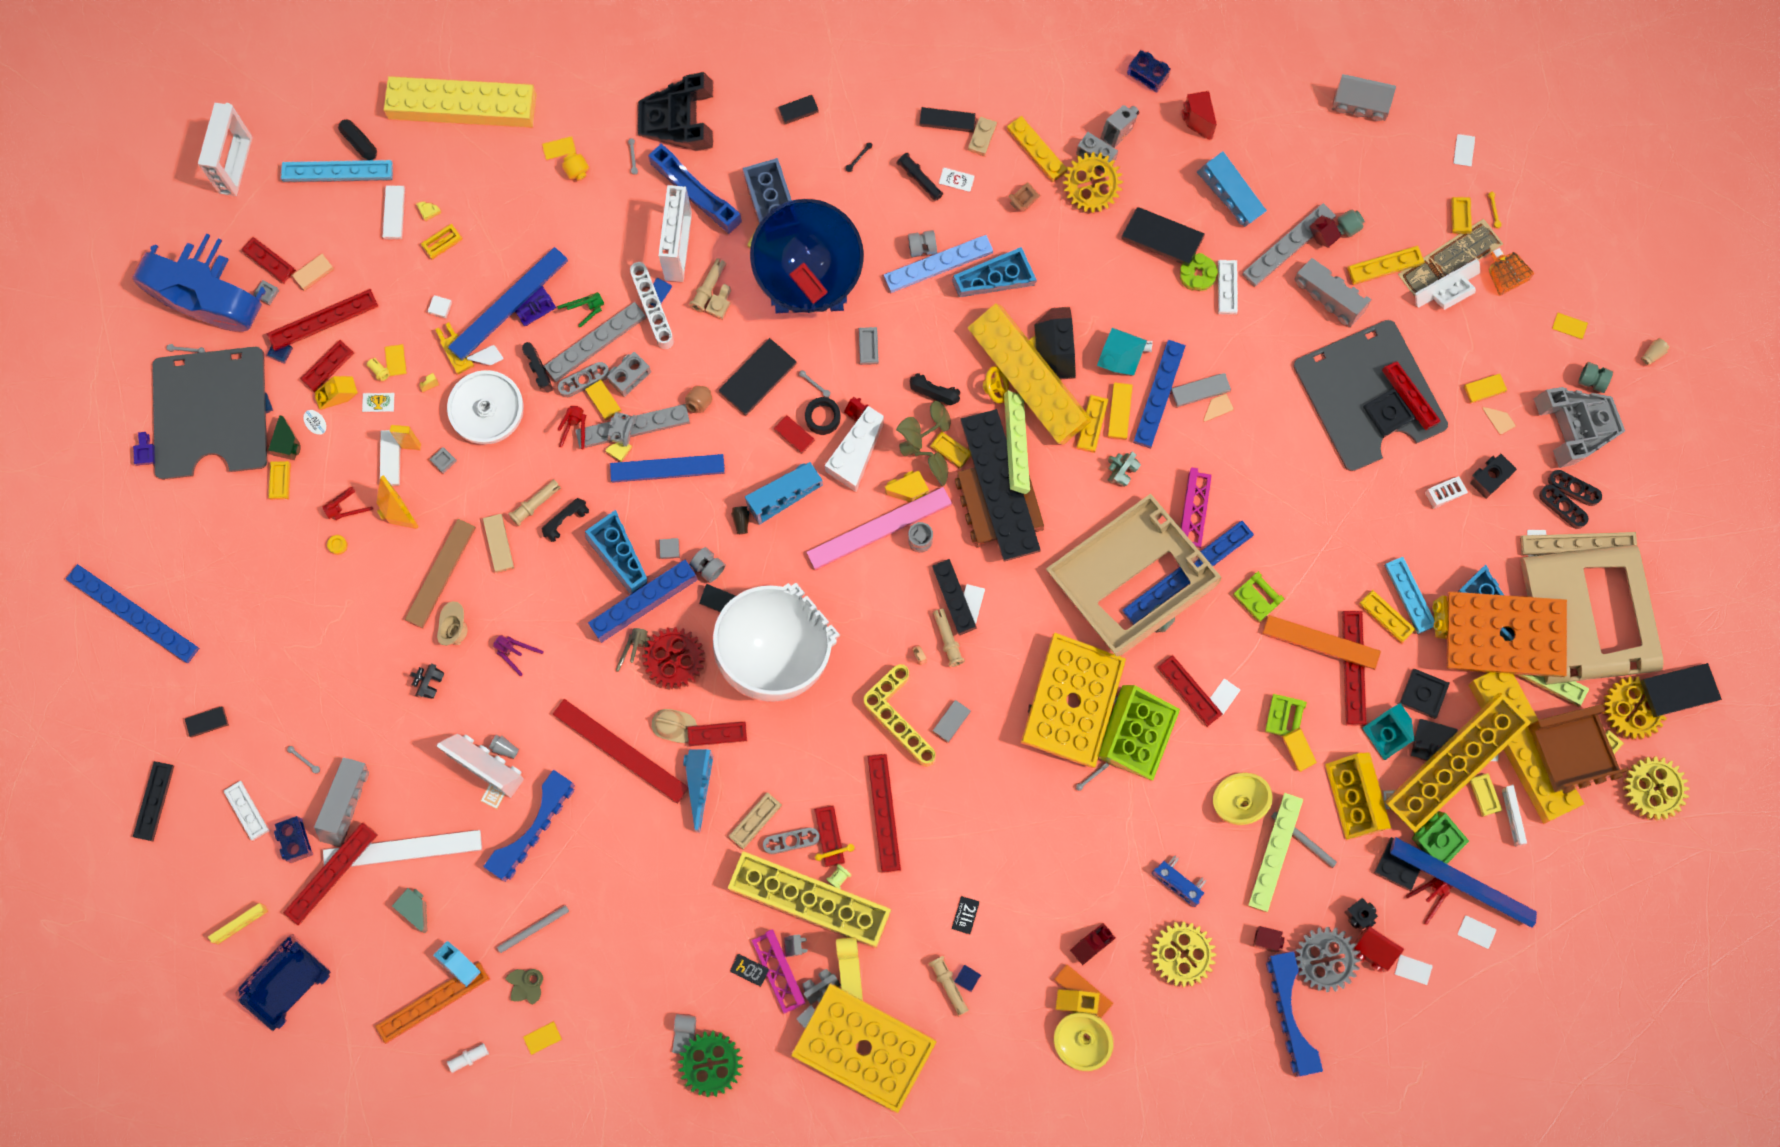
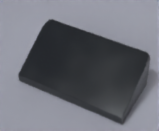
M706 584L699 604L721 613L725 605L736 595Z

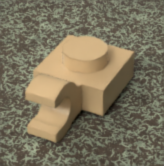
M723 284L719 296L713 294L705 310L706 313L723 320L731 304L727 300L731 293L730 286Z

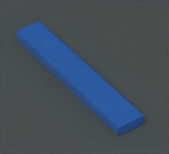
M715 454L610 463L611 482L725 474L724 455Z

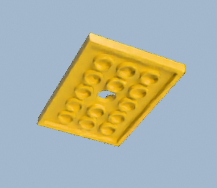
M1053 633L1021 743L1095 768L1126 658L1115 656V654L1058 633ZM1071 693L1078 695L1080 705L1077 708H1072L1067 704V696Z
M830 983L791 1056L899 1113L937 1040ZM867 1040L871 1043L872 1050L869 1054L861 1055L857 1052L856 1045L859 1041Z

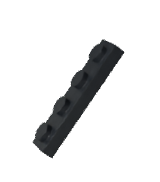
M947 559L933 565L932 568L959 636L977 629L951 560Z

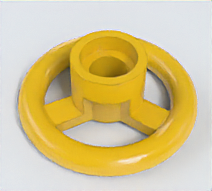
M993 366L986 373L983 389L995 403L1000 404L1004 402V393L1009 390V382L999 367ZM995 372V378H991L992 374ZM1000 376H1001L1002 381H1003L1004 389H1003L1002 384H1001V381H1000ZM999 392L1002 397L998 398L994 393Z

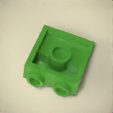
M1441 811L1433 815L1416 833L1414 832L1415 835L1412 837V840L1423 852L1446 864L1469 842L1450 817Z

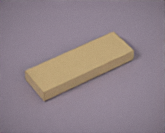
M502 514L483 518L495 572L499 573L515 569Z
M767 792L728 837L744 850L782 807V804Z

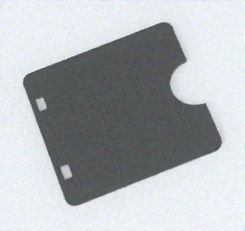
M1385 320L1302 356L1294 363V369L1345 468L1351 472L1383 459L1381 453L1383 437L1363 406L1394 388L1382 372V369L1389 364L1398 361L1441 420L1438 425L1425 431L1416 418L1415 421L1395 432L1407 434L1418 444L1443 433L1448 428V422L1397 325L1392 320ZM1375 331L1376 337L1368 340L1366 334ZM1323 353L1325 359L1316 362L1313 357Z
M254 346L158 357L153 361L155 475L159 479L193 477L197 463L203 457L213 454L219 455L226 460L230 472L262 469L267 465L264 352L260 347ZM242 353L241 359L232 360L231 354ZM184 360L185 365L175 366V361Z

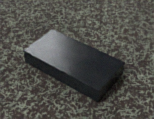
M812 94L778 106L785 125L819 113Z
M223 706L185 718L191 738L229 726Z

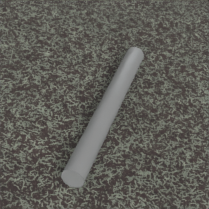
M1277 811L1271 816L1274 820L1276 819ZM1296 827L1294 828L1292 834L1332 868L1337 864L1335 859Z
M566 905L497 946V949L500 953H503L570 912Z

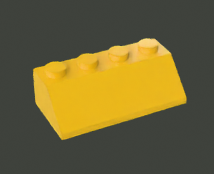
M1370 752L1356 753L1325 764L1346 840L1391 829Z

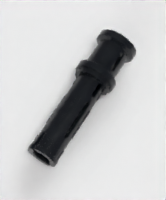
M908 152L898 159L896 164L907 172L908 177H913L935 202L943 196L944 193L923 173L921 165L919 163L916 164Z

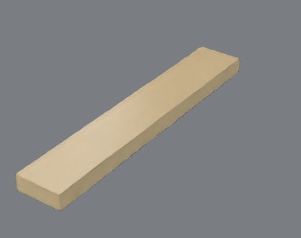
M1636 532L1520 536L1522 556L1637 545Z

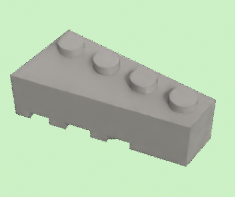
M1313 258L1297 272L1294 279L1300 288H1305L1314 300L1320 301L1328 312L1334 313L1343 325H1347L1350 328L1366 312L1372 300L1368 296L1365 298L1358 294L1359 290L1355 287H1347L1341 277H1333L1331 270Z
M345 757L342 758L314 826L320 842L341 847L344 844L357 802L362 793L363 784L369 776L365 763Z

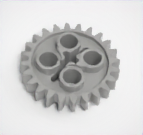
M1327 926L1324 932L1321 927H1318V934L1311 930V937L1307 934L1304 935L1306 942L1299 941L1302 948L1295 950L1300 953V956L1295 957L1296 960L1300 961V964L1297 965L1298 968H1302L1299 976L1305 974L1304 982L1312 981L1311 988L1317 984L1318 991L1325 987L1326 992H1330L1332 987L1337 992L1338 985L1344 989L1346 988L1345 982L1348 984L1352 983L1350 977H1357V974L1353 971L1360 970V967L1355 965L1361 961V959L1355 956L1360 951H1354L1353 948L1357 943L1350 944L1352 936L1345 938V931L1338 934L1337 927L1331 932L1330 927ZM1332 942H1336L1339 945L1338 952L1331 950L1330 945ZM1313 946L1319 948L1320 955L1318 957H1315L1311 953V949ZM1340 954L1345 955L1344 958L1334 959L1330 962L1325 961L1318 964H1311V961L1320 960L1325 958L1326 956L1333 957ZM1337 962L1344 964V972H1339L1336 969ZM1318 966L1325 969L1324 976L1317 974L1316 969Z

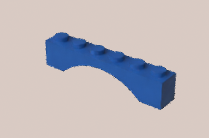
M662 143L648 155L650 165L674 186L686 187L689 199L728 234L742 222L741 214L733 206L702 185Z
M553 769L542 784L541 806L532 826L514 843L495 850L483 867L504 882L507 879L511 880L516 873L515 868L528 857V850L531 847H535L539 842L540 838L538 836L551 825V818L554 814L558 815L562 810L564 800L566 798L569 799L574 793L575 789L573 788L575 785L573 782Z
M1294 951L1270 956L1266 962V968L1273 978L1271 988L1273 993L1277 995L1276 1009L1278 1013H1281L1283 1019L1280 1025L1282 1032L1286 1033L1288 1041H1285L1287 1053H1291L1293 1061L1290 1062L1292 1073H1296V1077L1323 1072L1319 1051L1311 1046L1303 1037L1296 1025L1292 1012V988L1299 972Z

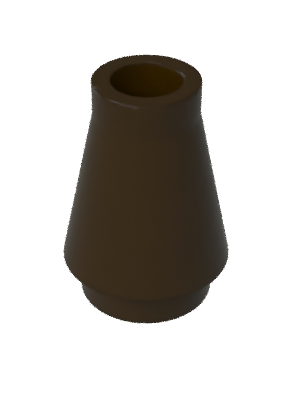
M747 506L732 508L731 516L737 535L748 534L750 511L747 510Z

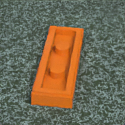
M1068 964L1054 979L1065 990L1099 993L1098 1012L1096 1014L1099 1018H1102L1113 1005L1111 1000Z

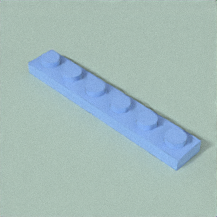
M987 235L886 273L884 274V279L890 293H893L993 254V248Z

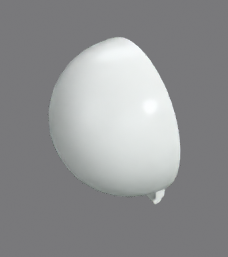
M788 583L783 587L760 586L746 590L730 600L717 618L713 633V651L717 666L723 677L733 688L750 698L776 702L794 698L807 691L824 672L830 657L831 647L837 644L836 639L840 637V634L832 625L827 627L829 621L820 610H817V606L808 596L802 598L805 592L797 583L793 585Z

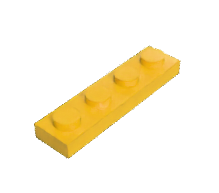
M1022 116L1007 126V130L1052 182L1067 172L1065 165Z

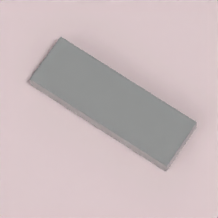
M1222 373L1172 388L1171 392L1178 408L1231 392V387L1226 374Z

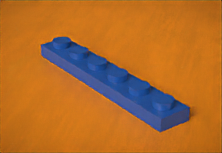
M1172 340L1167 341L1133 441L1134 444L1151 449L1186 345Z

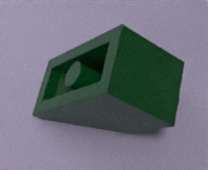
M279 415L268 451L273 456L295 461L296 455H299L301 450L300 442L288 421L282 415Z

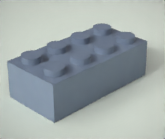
M775 158L744 167V179L764 241L800 232L799 221L779 159Z

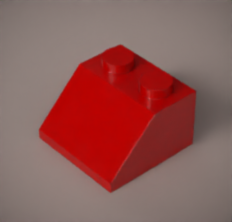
M1209 91L1187 94L1186 101L1183 102L1184 109L1181 110L1183 121L1186 120L1187 127L1208 140H1212L1217 122Z
M1370 926L1362 930L1355 942L1357 945L1353 948L1354 951H1360L1359 954L1355 955L1356 958L1361 959L1362 962L1366 960L1371 963L1370 967L1379 973L1389 971L1404 951L1403 947Z

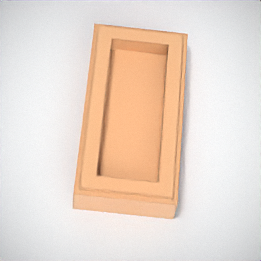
M320 254L292 276L305 291L333 271L334 268L325 256Z

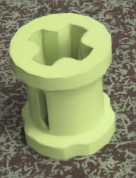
M838 864L835 872L830 877H827L826 880L833 887L841 889L840 886L852 875Z

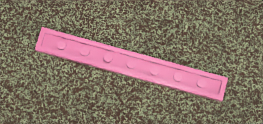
M944 487L808 551L807 555L814 569L817 570L947 508L952 503Z

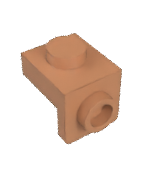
M1026 182L1015 194H1010L1008 197L1011 199L1010 204L1016 210L1026 211L1040 195L1029 182Z

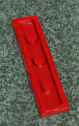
M1398 361L1382 369V372L1425 431L1441 422Z
M1173 655L1157 667L1207 727L1223 715Z

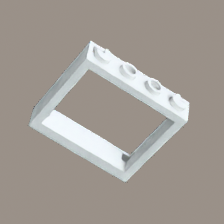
M227 102L225 104L214 103L198 165L219 194L237 197L253 136L233 105ZM229 129L233 134V139L224 169L219 162Z
M667 185L658 254L665 281L684 282L692 210L687 189L682 186ZM663 250H668V254H664Z

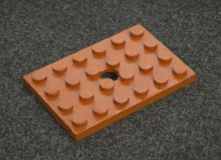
M1449 592L1447 669L1566 677L1567 600ZM1503 627H1510L1515 633L1514 639L1505 641L1500 636V630Z

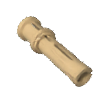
M716 258L704 283L697 288L693 301L689 302V306L698 312H704L707 300L712 297L711 291L726 266L724 260L719 262L720 258Z
M553 479L527 502L522 501L520 503L521 506L515 511L509 512L508 515L517 526H520L523 520L529 515H534V510L560 490L561 487Z
M939 609L940 612L938 613V610L933 612L944 642L943 651L948 656L949 667H956L963 664L965 658L961 656L960 644L954 639L945 610Z
M943 955L928 963V965L934 970L937 976L936 981L941 982L957 1015L960 1016L970 1010L952 978L953 972L949 971Z

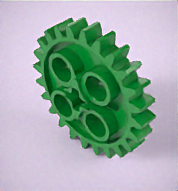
M704 1031L703 1038L696 1034V1041L689 1039L691 1045H683L687 1050L686 1053L680 1052L684 1060L678 1061V1063L683 1064V1067L678 1069V1071L685 1073L681 1080H688L685 1084L686 1087L693 1085L691 1092L699 1089V1096L704 1091L707 1098L710 1097L711 1092L714 1093L715 1097H718V1091L725 1095L726 1087L731 1090L733 1089L730 1084L731 1082L738 1083L735 1076H742L737 1071L738 1068L744 1067L738 1064V1061L743 1059V1057L737 1056L741 1050L734 1049L735 1041L729 1044V1036L723 1039L722 1032H720L718 1037H716L715 1031L711 1032V1036H708L707 1032ZM718 1046L724 1049V1054L720 1058L714 1056V1049ZM698 1050L704 1052V1059L700 1062H696L694 1059V1054ZM709 1059L713 1062L728 1059V1063L713 1065L712 1070L709 1067L693 1069L694 1065L709 1063ZM720 1067H726L728 1070V1074L724 1078H719L717 1075V1070ZM702 1070H705L708 1074V1078L704 1082H700L697 1078L698 1073Z

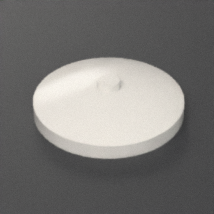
M491 370L477 371L462 378L452 389L447 403L448 417L455 431L462 438L476 444H493L510 436L520 424L524 410L523 398L516 384L506 375Z

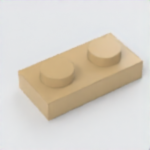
M980 116L968 146L969 152L985 157L997 127L996 121Z

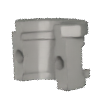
M615 412L614 417H611V422L609 423L610 429L607 439L623 444V446H628L631 430L637 421V415L631 416Z

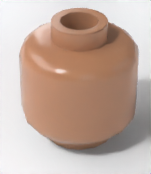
M694 386L685 397V405L692 413L705 412L713 401L711 391L706 386Z

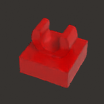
M852 397L844 413L857 422L869 405L861 403V398L856 399Z

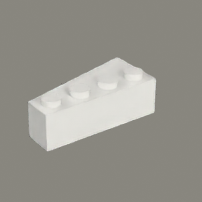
M868 406L825 464V472L857 492L873 448L884 425V416Z

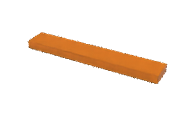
M1271 615L1268 616L1263 631L1264 635L1372 670L1376 669L1381 654L1380 650Z
M481 962L475 964L481 973L467 987L454 977L376 1025L375 1027L384 1043L387 1044L489 981L490 978Z

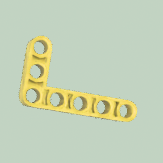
M899 664L892 668L865 694L864 705L922 766L928 767L935 762L936 754L934 749L887 702L909 680V669L905 665ZM898 671H904L906 676L903 679H899L895 674ZM884 684H889L892 686V689L889 692H884L881 687ZM875 697L878 703L872 706L867 703V700ZM889 711L892 715L889 719H883L881 713ZM903 725L905 727L904 732L897 733L894 730L895 726ZM915 738L919 744L916 747H911L908 741ZM929 752L932 755V759L925 761L921 755Z
M856 937L836 939L841 989L863 1000Z

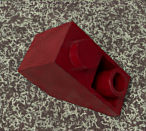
M1102 923L1078 942L1070 951L1083 966L1115 940L1116 937Z

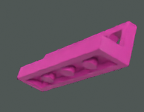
M1191 467L1188 474L1180 528L1187 537L1194 530L1198 535V543H1192L1197 548H1201L1212 475L1199 473L1198 468ZM1197 478L1207 479L1206 486L1202 489H1199L1196 485ZM1199 494L1204 503L1197 508L1193 502L1194 497ZM1197 512L1201 517V522L1194 526L1191 522V515Z
M773 929L765 932L766 934L753 939L752 942L763 966L768 968L767 962L769 957L776 958L779 962L777 970L769 969L767 976L785 1014L806 1003ZM767 938L771 944L768 953L760 950L757 944ZM780 967L784 974L779 973ZM770 972L775 973L774 978H772ZM777 975L786 978L787 984L785 989L776 987L775 980ZM778 990L783 992L782 997L780 996ZM786 993L793 995L796 1004L788 1008L785 1007L783 1002Z

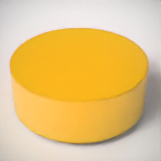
M334 535L329 538L327 547L331 553L341 555L347 550L348 543L343 536Z

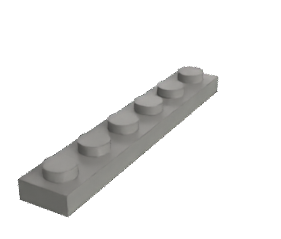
M1322 203L1249 266L1242 275L1256 287L1313 238L1309 226L1317 218L1323 215L1334 220L1336 215Z
M633 302L547 363L544 368L555 382L559 381L646 319V315Z
M683 404L637 415V421L631 430L630 438L690 424L686 405ZM610 422L585 427V448L613 442L607 439ZM580 428V429H576L575 431H576V435H577L578 445H579V448L581 449V428Z

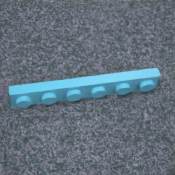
M392 160L282 162L281 180L283 182L393 180Z

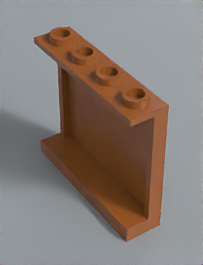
M975 467L957 472L955 484L957 490L961 489L962 492L960 501L962 507H966L967 514H965L967 525L971 524L972 527L970 532L972 543L976 542L977 548H979L980 544L997 539ZM1029 475L1030 491L1024 494L1034 530L1040 532L1044 530V522Z
M1602 704L1540 719L1528 726L1554 793L1563 791L1565 794L1574 791V787L1584 789L1591 786L1590 783L1593 782L1595 785L1606 782L1608 778L1614 781L1622 778V773L1629 770L1628 767L1620 769L1598 716L1605 711Z

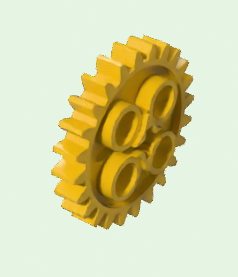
M1092 152L1091 157L1084 153V159L1081 156H1077L1079 162L1077 163L1072 160L1071 162L1074 167H1067L1070 174H1064L1068 178L1067 181L1063 182V184L1068 185L1064 191H1070L1067 198L1073 197L1074 199L1071 204L1078 202V209L1084 206V211L1087 212L1090 207L1092 213H1094L1097 207L1101 212L1103 205L1105 208H1109L1108 202L1115 204L1113 197H1120L1116 192L1123 190L1118 186L1124 183V181L1118 178L1123 173H1117L1120 166L1114 167L1115 160L1109 162V155L1103 159L1102 153H1099L1098 157H1096L1095 152ZM1098 165L1104 167L1105 172L1102 176H1098L1095 172ZM1081 170L1087 174L1084 181L1078 179V172ZM1091 177L1094 180L1109 177V180L1096 183L1095 187L1088 185L1078 188L1079 184L1091 181ZM1103 183L1109 186L1107 194H1103L1100 191V186ZM1085 188L1091 191L1089 199L1084 198L1082 195Z
M1638 676L1634 681L1631 677H1628L1626 681L1621 679L1619 684L1614 683L1612 685L1614 689L1609 688L1607 690L1610 695L1604 696V699L1608 702L1602 704L1603 707L1607 708L1603 714L1609 715V718L1605 720L1606 722L1612 721L1610 729L1617 727L1616 734L1623 732V738L1630 734L1631 740L1636 739L1637 736L1639 740H1642L1644 735L1649 738L1652 736L1651 732L1656 734L1658 732L1657 728L1664 726L1661 722L1666 721L1667 718L1665 716L1653 717L1652 712L1645 706V703L1648 702L1646 696L1637 706L1636 712L1630 716L1628 722L1625 721L1626 717L1633 711V705L1640 701L1642 695H1645ZM1629 691H1633L1635 693V699L1629 696ZM1618 706H1622L1625 709V714H1621L1618 711ZM1635 717L1641 720V726L1635 723Z

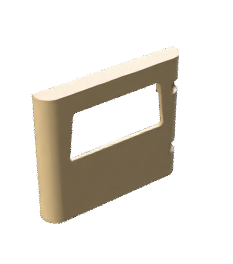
M1151 493L1046 568V571L1115 656H1121L1213 590L1222 579L1220 574ZM1162 515H1163V517H1164L1167 521H1165L1164 523L1160 524V523L1158 522V520H1159V519L1162 517ZM1170 552L1191 583L1129 629L1124 630L1098 605V602L1163 555ZM1200 559L1203 564L1197 568L1194 563Z
M1636 544L1520 558L1527 597L1567 600V676H1544L1545 685L1659 672L1663 669L1664 660L1641 553ZM1623 567L1626 571L1641 646L1602 654L1584 568ZM1630 662H1636L1637 669L1630 670ZM1577 669L1578 676L1570 677V670Z

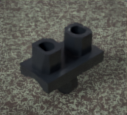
M429 664L424 677L422 676L424 669L420 667L417 673H410L409 676L414 678L412 686L417 687L419 681H421L415 695L416 697L434 698L437 689L428 686L431 679L440 683L445 674L436 668L437 665Z

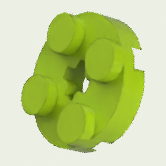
M1198 253L1194 256L1190 266L1182 264L1180 280L1189 290L1206 291L1215 283L1218 270L1212 259L1202 253ZM1195 270H1201L1203 276H1195Z

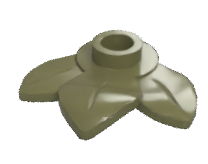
M517 969L508 974L506 980L514 985L511 992V1001L520 1002L527 998L528 1002L534 1005L540 999V986L543 983V974L539 970L530 969L526 972ZM533 975L537 977V981L535 983H532L530 981V978Z

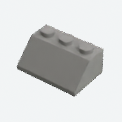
M1342 74L1335 91L1332 110H1336L1338 113L1354 114L1357 117L1372 118L1375 121H1386L1397 85Z

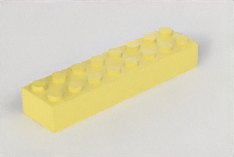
M388 76L384 111L388 119L533 128L537 94L534 86L531 84Z
M744 851L728 886L731 892L845 937H856L858 942L876 949L891 913L890 908Z

